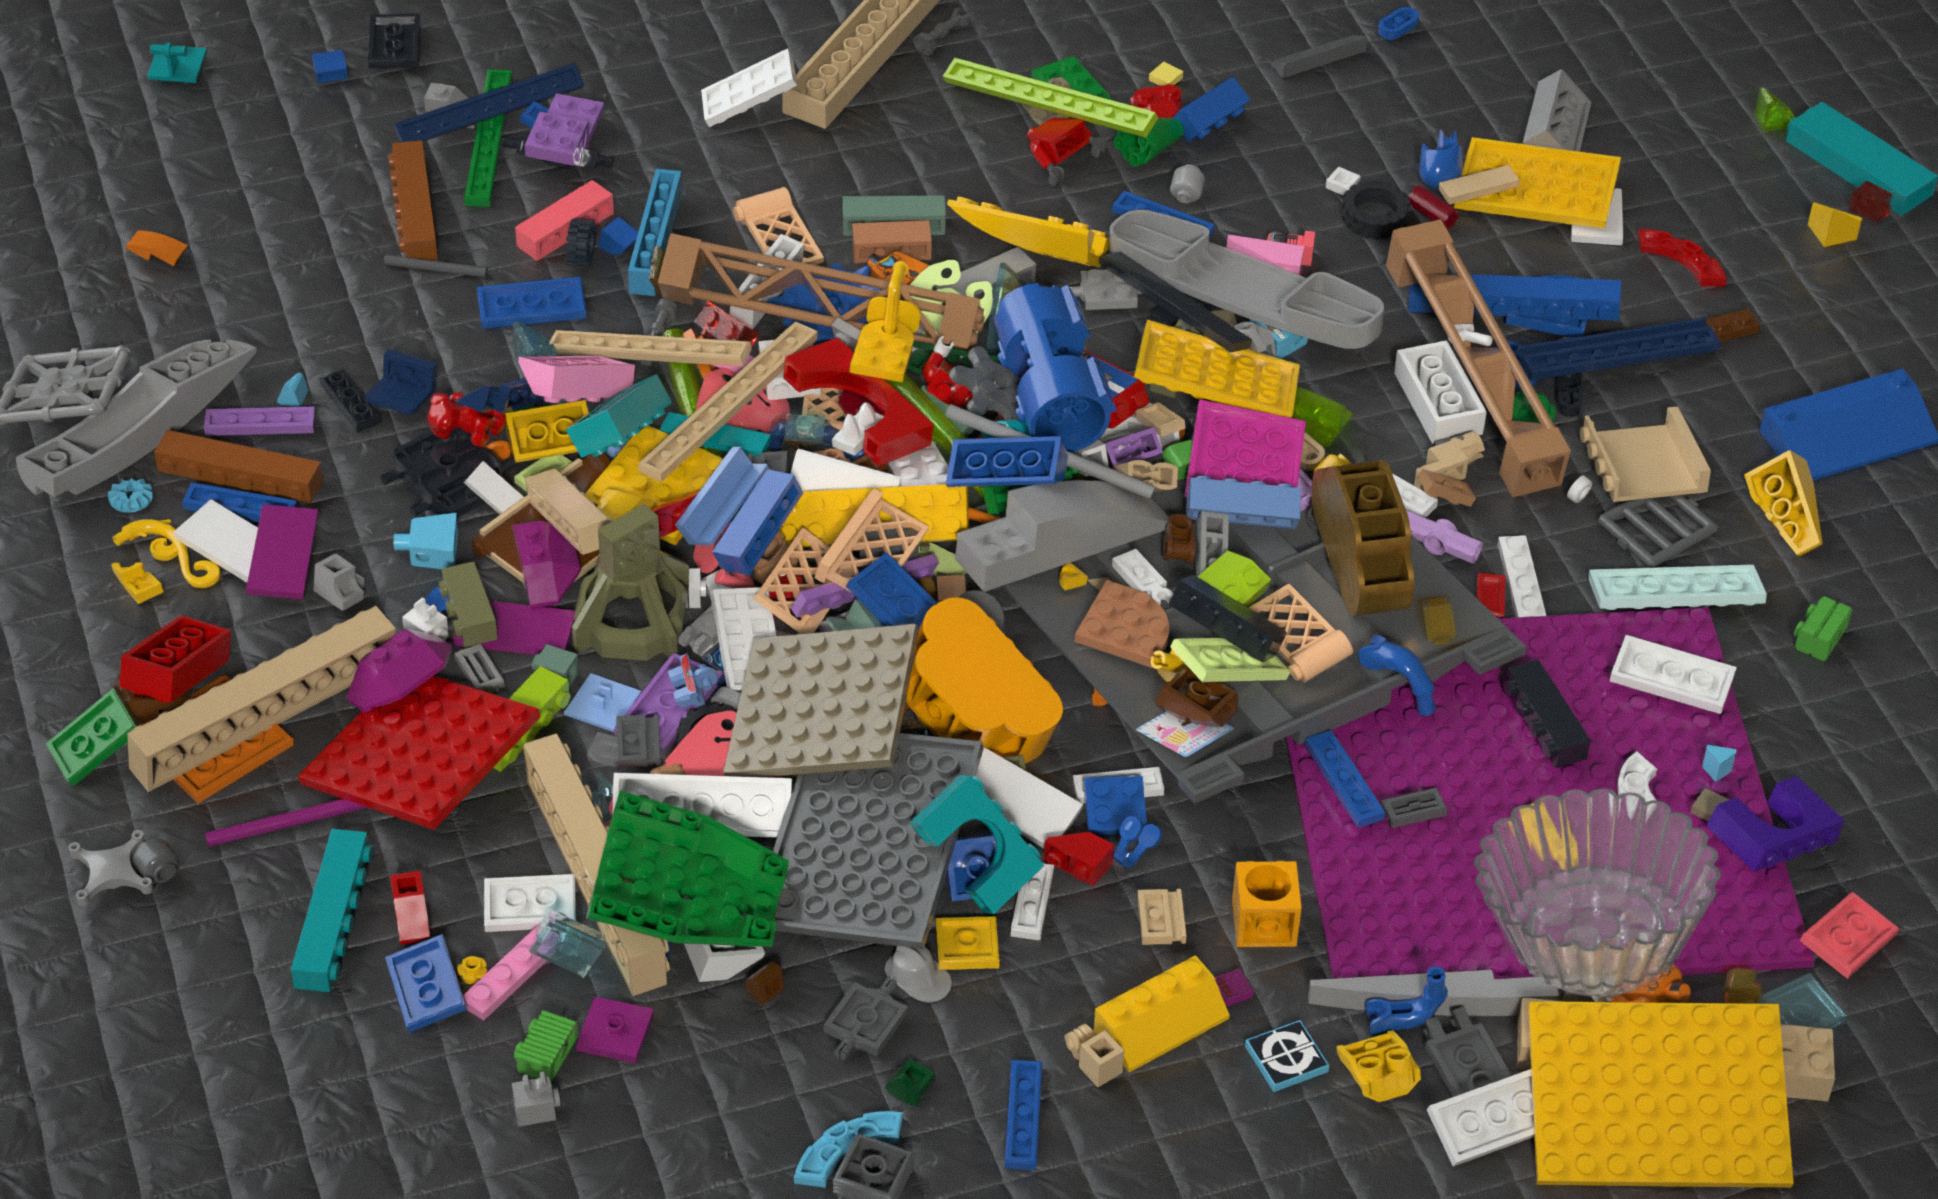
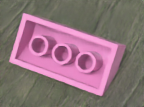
M603 356L519 357L518 361L533 394L543 396L544 401L550 403H560V399L575 402L580 401L581 398H584L586 401L600 402L601 398L607 400L614 394L632 386L634 380L635 365Z

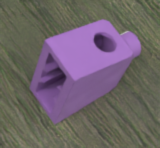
M1154 427L1105 443L1113 470L1117 464L1134 460L1145 461L1163 453ZM1146 441L1149 445V450L1146 447Z

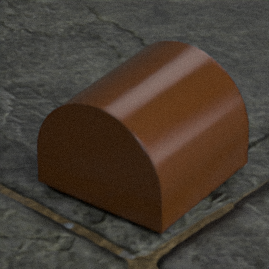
M772 961L765 964L745 980L749 994L761 1005L766 1004L785 988L782 967Z

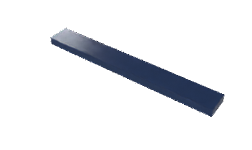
M573 63L397 122L393 127L400 142L419 140L424 142L528 107L534 101L539 103L554 98L556 93L563 95L584 87V83L576 64Z

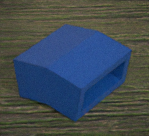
M342 50L312 54L317 83L348 79L347 66Z

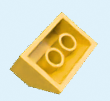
M586 400L505 413L506 433L512 456H514L515 462L578 452L566 429L588 414Z

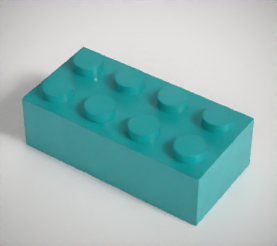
M656 374L614 394L568 427L566 431L581 458L589 454L597 457L606 452L608 447L613 446L616 448L628 441V438L641 431L640 428L642 429L653 423L654 419L666 413L664 408L671 404L672 401Z

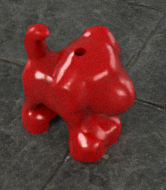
M459 392L453 393L450 397L447 394L435 393L431 398L427 420L432 432L439 438L447 440L453 430L461 428L464 432L472 435L470 440L473 445L483 448L490 435L486 434L487 429L494 436H499L504 429L506 423L505 413L495 410L481 413L455 401L465 396Z

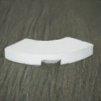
M1637 751L1624 763L1618 780L1620 802L1633 820L1654 808L1657 801L1649 789V782L1656 776L1657 768Z

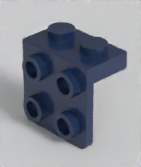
M388 349L384 353L383 378L365 395V401L377 407L398 411L404 415L414 414L436 391L437 363Z

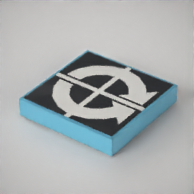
M1301 1020L1245 1041V1048L1273 1092L1329 1072V1064Z

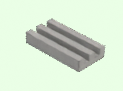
M481 644L454 653L456 662L472 688L482 691L487 690L488 693L493 692L496 686L499 689L504 688L503 678ZM477 652L481 661L483 662L489 674L493 678L492 680H489L487 678L486 674L484 673L482 667L476 660L473 653ZM465 656L467 657V659L469 660L470 664L472 665V667L474 668L475 672L477 673L478 677H479L480 680L482 681L481 684H480V682L478 681V679L476 678V676H475V674L473 673L472 669L470 668L469 664H468L467 661L465 660V658H464Z

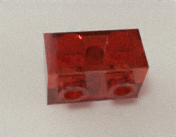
M710 301L706 303L694 322L702 328L701 334L713 340L716 337L719 340L750 342L752 347L760 335Z

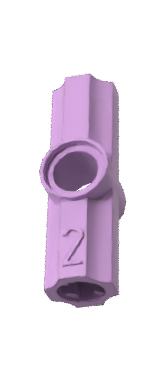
M1407 511L1411 535L1416 540L1423 542L1424 547L1430 553L1442 555L1446 552L1474 564L1482 550L1483 542L1458 532L1455 525L1449 520L1439 519L1434 522Z

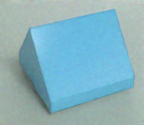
M302 373L295 374L284 384L277 403L285 406L301 407L309 390Z
M1707 745L1702 767L1715 782L1732 771L1736 749Z

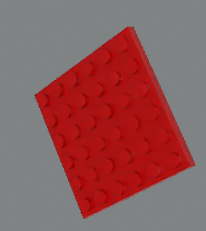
M432 676L400 700L384 706L373 707L371 711L366 713L361 711L298 775V779L301 785L435 830L541 718V715L536 707Z

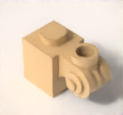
M1082 1024L1077 1029H1074L1073 1032L1065 1034L1067 1048L1072 1051L1073 1057L1079 1060V1068L1097 1087L1122 1074L1124 1050L1106 1030L1096 1035L1095 1031L1087 1024Z

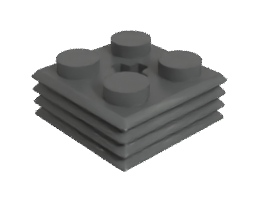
M856 1134L833 1179V1192L849 1199H898L915 1166V1153L862 1134Z

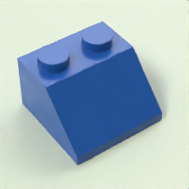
M992 832L957 837L945 877L951 901L971 899L965 890L988 869L995 855V840Z

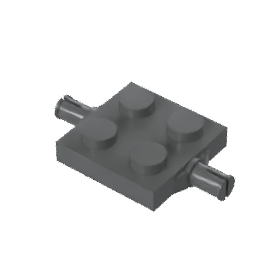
M887 977L879 989L867 988L854 982L824 1024V1033L842 1041L834 1051V1055L838 1059L841 1056V1060H845L848 1053L854 1047L877 1057L908 1014V1006L895 1001L890 996L895 987H897V982L894 979L891 980L890 977Z

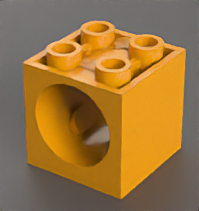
M1296 861L1236 862L1232 895L1236 947H1297L1302 908Z

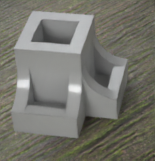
M336 553L315 564L313 591L342 611L363 600L364 591L362 588H364V578L355 572L354 565Z

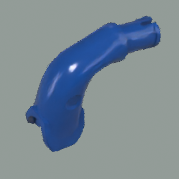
M1380 635L1373 636L1371 646H1364L1358 651L1362 666L1371 670H1392L1407 678L1411 685L1412 693L1416 696L1417 711L1420 715L1429 716L1433 714V711L1435 712L1434 684L1419 658L1412 651L1401 645L1386 641Z
M1436 966L1428 969L1427 984L1423 988V995L1420 998L1392 1002L1382 999L1367 1001L1366 1014L1369 1018H1374L1370 1022V1035L1376 1037L1386 1034L1387 1031L1410 1029L1424 1024L1426 1019L1431 1018L1448 996V990L1445 986L1446 975L1444 969Z

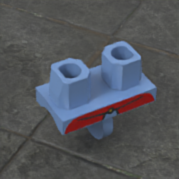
M688 654L679 657L681 665L668 671L670 680L675 688L686 684L685 687L673 692L675 701L680 709L695 704L697 709L701 705L706 706L702 688L705 691L711 690L712 685L718 679L716 670L707 667L705 664L699 665L697 669L691 666Z

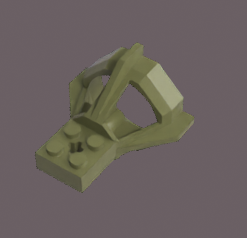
M642 504L598 529L600 559L594 573L585 577L580 585L574 614V624L572 626L573 648L578 653L592 647L602 658L648 661L661 652L668 658L673 652L678 654V638L685 630L689 610L687 591L689 589V566L684 561L660 551L658 515L647 505ZM659 588L667 591L676 599L668 615ZM619 596L628 599L638 597L643 602L650 626L640 629H618L603 624L601 621L607 603Z

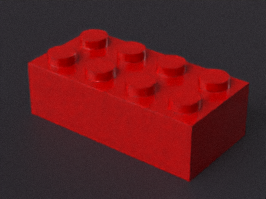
M183 615L178 616L121 656L119 687L130 690L133 694L156 698L157 701L162 703L173 702L229 661L231 630Z

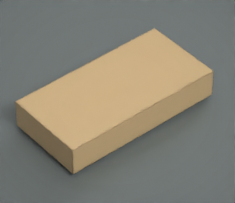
M1159 402L1135 411L1137 420L1148 428L1154 427L1156 433L1161 437L1186 428L1183 418Z

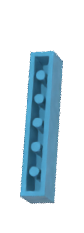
M656 169L628 268L629 294L655 296L670 233H672L682 197L681 171Z

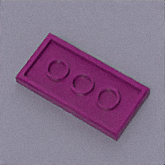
M262 504L246 587L247 595L303 600L318 521V509Z
M489 601L496 620L497 640L481 643L484 649L537 655L542 652L547 644L567 651L572 635L575 611L547 607L530 609V605ZM454 634L453 645L464 647L461 637H455Z

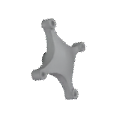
M141 830L134 831L132 838L126 844L107 850L88 851L81 848L77 842L69 844L70 857L82 861L90 870L87 886L84 890L76 892L79 906H87L92 897L105 889L129 886L141 890L143 894H150L153 891L152 880L148 877L141 878L131 866L134 853L139 845L145 841L144 833Z

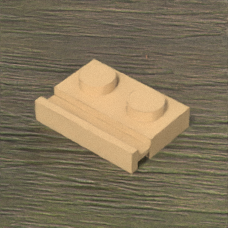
M1168 889L1138 890L1137 902L1142 945L1172 944V941H1181V944H1185L1186 928L1181 889H1176V892H1168Z

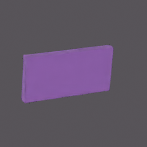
M674 652L624 715H645V718L654 717V714L659 715L660 755L665 756L677 740V727H679L680 720L686 718L687 713L692 709L694 711L698 710L695 704L680 709L675 701L673 692L685 687L686 684L675 688L670 680L668 671L681 665L679 658L681 655ZM690 659L691 666L698 669V666L701 664ZM716 670L717 677H718L717 682H718L719 678H720L723 674H722V672ZM717 682L712 685L709 691H705L702 688L705 702L716 689ZM615 726V728H614V735H616V736H617V726Z

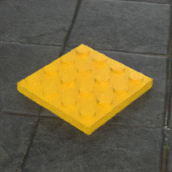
M648 425L642 429L640 428L641 431L628 441L585 493V496L589 501L592 500L595 507H597L602 493L606 489H611L642 497L660 506L701 490L723 458L698 448L662 482L657 481L639 472V462L663 442L669 434ZM678 530L660 539L676 545L683 536Z

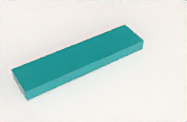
M668 412L659 430L670 435L690 416ZM724 424L701 446L729 452L732 447H741L747 457L748 453H752L753 456H760L761 452H766L771 442V434Z

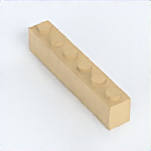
M555 468L524 478L530 504L582 555L599 550L598 529L612 522L610 517L607 518L601 509L595 507L592 500L589 501L583 492L577 490L574 483L571 484L567 477L563 476Z

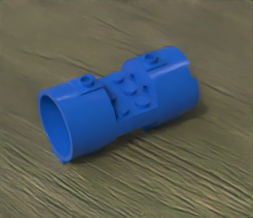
M1033 283L1013 290L1000 301V308L993 321L999 338L998 345L1001 353L998 354V358L1004 368L1009 367L1014 375L1022 377L1017 390L1018 395L1016 399L1019 407L1016 408V413L1022 423H1027L1031 437L1061 436L1066 451L1075 452L1084 449L1096 442L1105 433L1110 423V413L1116 411L1117 408L1105 374L1094 357L1087 360L1081 358L1085 345L1084 340L1091 337L1080 303L1068 285L1060 288L1056 285L1044 287L1039 286V283Z

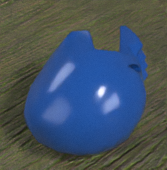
M1440 130L1437 150L1429 149L1426 144H1422L1419 168L1421 180L1429 188L1439 190L1440 182L1461 177L1463 172L1462 147L1458 144L1457 131H1454V136H1450V139L1448 136L1444 139L1443 132Z

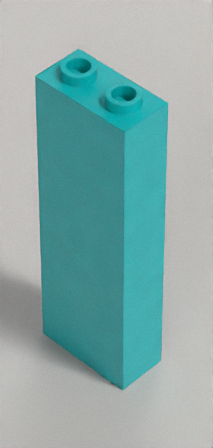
M1824 102L1817 104L1813 108L1810 107L1799 117L1793 118L1787 126L1786 142L1900 216H1903L1934 194L1938 175Z

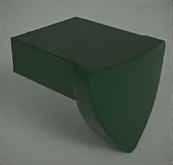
M908 1059L898 1073L889 1080L885 1088L887 1092L909 1105L917 1106L921 1101V1096L934 1082L935 1072Z

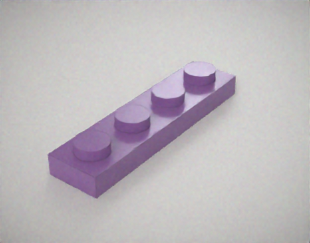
M315 407L206 409L204 432L205 436L314 433Z

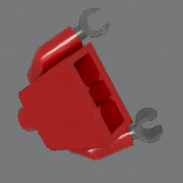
M1051 118L1037 128H1030L1027 134L1028 140L1031 142L1030 150L1042 168L1049 171L1048 182L1052 186H1056V177L1060 178L1062 182L1064 178L1063 168L1054 166V163L1059 164L1088 143L1091 144L1089 152L1094 157H1099L1100 152H1104L1106 147L1105 140L1101 137L1094 138L1093 133L1086 128L1084 120Z

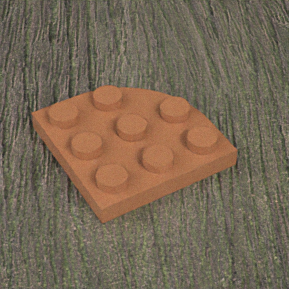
M1106 580L1076 631L1074 642L1153 668L1151 656L1160 658L1154 652H1164L1167 646L1169 621L1163 608L1147 593Z

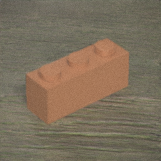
M929 220L852 223L854 263H868L873 255H878L885 259L896 251L919 261L931 260L932 240Z

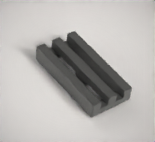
M1437 788L1393 797L1381 802V807L1386 811L1385 816L1387 820L1390 819L1391 828L1447 815V807Z

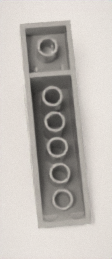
M1078 480L1061 481L1056 484L1032 485L1008 491L1006 517L957 533L955 559L983 592L1164 531L1166 530L1169 517L1152 498H1145L1103 481Z

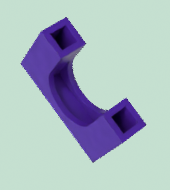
M1795 776L1778 782L1767 802L1768 806L1791 829L1777 828L1767 824L1737 797L1717 804L1707 824V827L1756 872L1764 868H1772L1777 863L1785 860L1790 861L1801 854L1811 853L1822 846L1834 844L1840 837V830L1845 820L1800 778Z

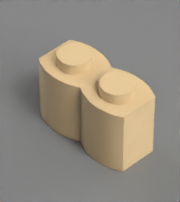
M1134 460L1114 466L1115 471L1155 486L1153 493L1177 487L1178 468L1173 464H1151L1143 460Z

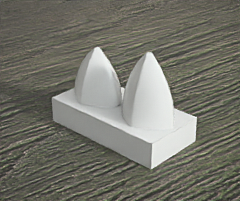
M863 403L855 416L851 414L846 416L842 429L832 438L833 447L855 456L863 448L865 430L877 424L884 416L875 413L869 403Z

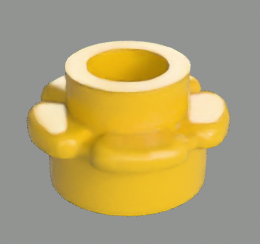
M469 956L462 960V964L458 965L457 972L465 983L474 985L487 973V963L480 957Z

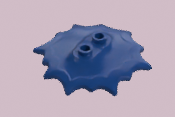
M839 263L828 267L868 277L870 272L869 265L856 271H846ZM812 275V277L818 279L828 280L832 282L847 284L851 286L861 287L880 292L882 291V289ZM796 285L783 290L782 296L767 300V303L830 316L804 285ZM822 290L840 316L868 300ZM783 317V323L788 327L796 321L818 331L817 340L815 341L817 343H824L834 339L832 327ZM867 317L855 321L864 324H869L867 321Z

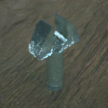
M597 775L598 790L590 786L589 789L595 806L598 805L601 810L603 822H608L611 819V814L605 796L613 795V788L609 781ZM586 777L582 784H587L589 786V782Z

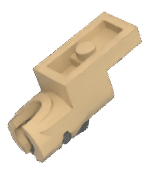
M1472 431L1455 436L1454 438L1436 441L1435 446L1428 449L1426 465L1416 469L1414 486L1424 491V487L1418 479L1423 469L1459 481L1465 479L1468 465L1484 457L1479 453L1485 450L1480 436Z

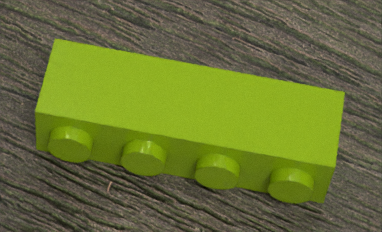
M540 666L509 698L510 700L538 708L541 718L493 767L494 769L502 772L509 763H513L524 748V744L532 742L536 734L543 727L550 724L553 716L560 709L567 706L570 700L568 679Z

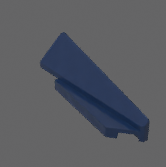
M525 377L503 383L501 386L484 385L457 399L455 402L481 413L490 410L506 413L544 402V397L533 394Z

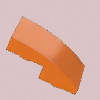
M138 230L126 245V249L148 261L154 255L166 263L175 266L185 253L188 245L163 234Z

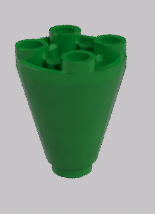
M1158 117L1146 138L1117 130V136L1113 140L1114 146L1121 152L1125 160L1133 167L1149 163L1177 142L1183 135V126L1177 119Z

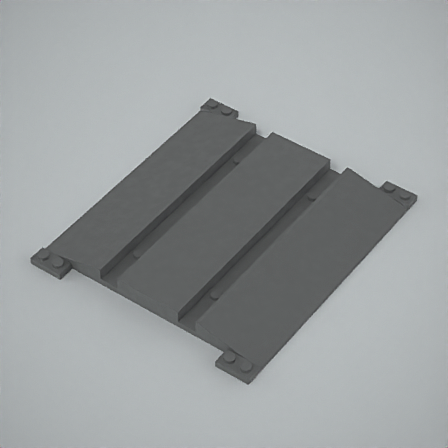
M1162 454L1145 460L1151 464L1165 463ZM1300 467V469L1313 481L1314 471H1307ZM1187 478L1177 480L1176 488L1155 492L1151 497L1168 517L1174 514L1186 516L1187 497H1184ZM986 504L974 508L988 513ZM1312 505L1300 511V520L1296 529L1229 523L1228 551L1251 559L1271 579L1266 592L1250 606L1285 585L1290 584L1335 630H1340L1345 634L1352 646L1353 654L1306 683H1303L1301 680L1296 681L1291 674H1289L1287 680L1223 681L1222 683L1236 691L1239 696L1238 712L1226 723L1234 729L1190 756L1183 757L1136 731L1138 727L1165 712L1156 707L1155 704L1163 685L1167 683L1158 673V669L1074 642L1076 631L1100 592L1088 581L1089 579L1108 577L1112 582L1130 587L1112 567V558L1137 549L1167 582L1166 588L1171 590L1172 593H1174L1181 579L1191 575L1197 576L1194 560L1192 564H1187L1184 560L1172 558L1168 561L1163 560L1162 540L1165 530L1071 562L1088 576L1086 585L1065 591L1059 584L1062 565L1002 586L1178 779V786L1194 804L1244 782V773L1238 766L1271 758L1274 742L1290 736L1300 745L1305 742L1307 737L1333 730L1389 705L1392 689L1405 683L1411 687L1407 678L1398 672L1388 669L1371 670L1361 665L1358 651L1364 646H1371L1372 638L1375 635H1380L1386 641L1401 645L1412 651L1419 658L1432 682L1464 661L1481 675L1525 655L1526 645L1412 535L1410 558L1414 571V595L1410 608L1351 616L1344 603L1320 532L1308 526L1307 515ZM1002 512L992 514L1001 518L1006 517ZM969 519V529L983 525V523ZM1288 595L1279 600L1278 604L1292 605L1293 598ZM1161 600V607L1169 621V637L1164 653L1169 654L1171 652V645L1174 639L1222 638L1170 606L1166 600ZM1261 611L1258 614L1265 619H1269L1270 612ZM1276 612L1274 619L1288 620L1290 613ZM1295 613L1294 620L1308 621L1309 615L1307 613ZM1291 628L1290 635L1304 636L1305 629ZM1311 629L1309 636L1319 637L1325 631L1323 629ZM1288 643L1286 649L1292 653L1301 648V644ZM1277 653V658L1288 668L1290 664Z

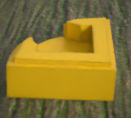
M1068 563L1062 567L1059 575V584L1066 591L1086 585L1088 576L1072 563Z

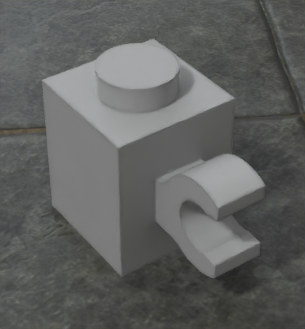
M540 1072V1078L529 1080L528 1075H524L522 1081L512 1083L513 1100L519 1127L556 1120L555 1107H560L558 1088H551L549 1076L546 1077L545 1072Z

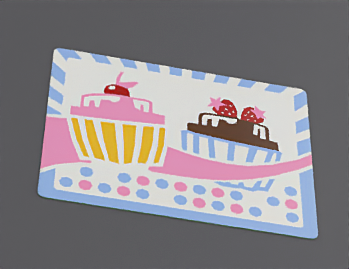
M1164 712L1138 727L1136 731L1183 757H1188L1234 728L1228 724H1225L1223 727L1195 724Z

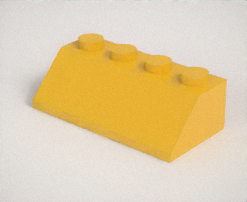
M1195 955L1095 1008L1094 1031L1098 1035L1106 1030L1124 1050L1123 1066L1130 1073L1228 1020L1230 1015L1214 976Z

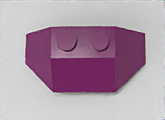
M538 520L513 524L512 531L530 609L559 604L564 593L571 587L581 572L576 548L551 523Z
M403 629L360 660L346 696L347 702L366 713L371 711L373 707L384 706L402 699L446 667L450 653L453 650L452 645L435 634Z

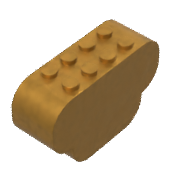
M1385 460L1316 469L1311 488L1314 518L1349 614L1351 616L1409 609L1414 595V571L1410 558L1411 528L1407 511L1389 464Z

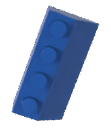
M1061 436L957 439L953 441L946 486L1056 484L1065 479L1068 454Z

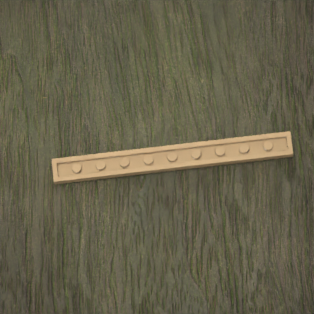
M795 321L640 461L639 472L662 482L784 370L786 356L809 348L817 340L818 331Z

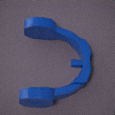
M1134 816L1127 817L1119 829L1121 839L1114 854V860L1123 867H1133L1148 848H1155L1162 839L1161 828L1154 824H1148L1143 828V822ZM1138 839L1139 844L1135 850L1128 852L1129 844Z

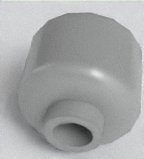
M1194 165L1179 167L1174 171L1170 192L1181 203L1195 202L1202 195L1205 176Z

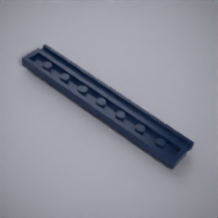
M1698 318L1518 346L1515 354L1517 357H1520V363L1532 381L1719 351L1721 342L1711 326H1707L1706 318Z

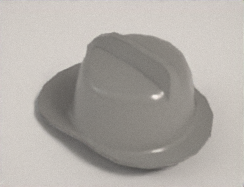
M897 946L894 955L886 962V976L890 977L891 980L894 979L897 982V986L918 1001L927 1003L937 1002L945 998L950 992L952 981L949 973L946 970H938V963L933 960L930 951L926 947L919 949Z

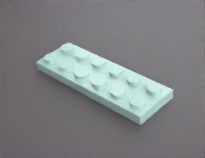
M1754 565L1589 570V582L1600 609L1671 608L1673 606L1699 607L1700 605L1727 606L1730 604L1751 606L1766 603L1767 593Z

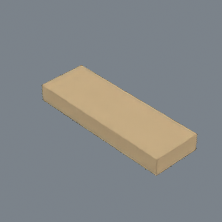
M1510 165L1439 183V190L1449 205L1519 187V179Z

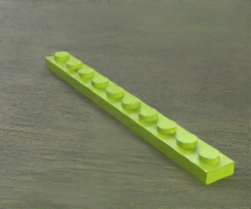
M954 58L942 76L945 82L1145 138L1158 120L1156 112L958 58Z

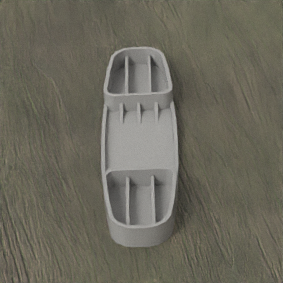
M1149 210L1129 211L1121 215L1110 225L1109 254L1121 251L1179 291L1227 311L1286 332L1344 349L1365 347L1377 339L1383 331L1384 303L1381 299L1329 273L1317 272L1305 278L1265 261L1209 242V230L1205 226Z

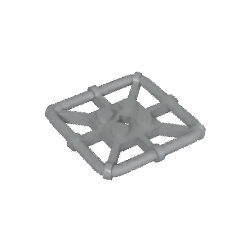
M124 345L87 350L72 348L71 351L32 356L28 354L22 357V361L18 364L10 381L6 382L3 387V395L0 399V424L36 420L53 422L57 418L93 414L98 416L104 413V409L109 404L115 389L120 386L123 380L122 374L131 355L129 348ZM102 359L90 366L81 365L84 360ZM68 362L66 368L63 369L56 367L46 369L41 366L43 364ZM110 369H112V371L109 372V373L107 374V376L97 377V376H99V375H101V374H103V373L109 371ZM27 370L39 377L37 383L21 384ZM102 390L99 399H92L87 396L89 391ZM29 397L9 407L13 398ZM80 404L79 406L60 407L62 405Z

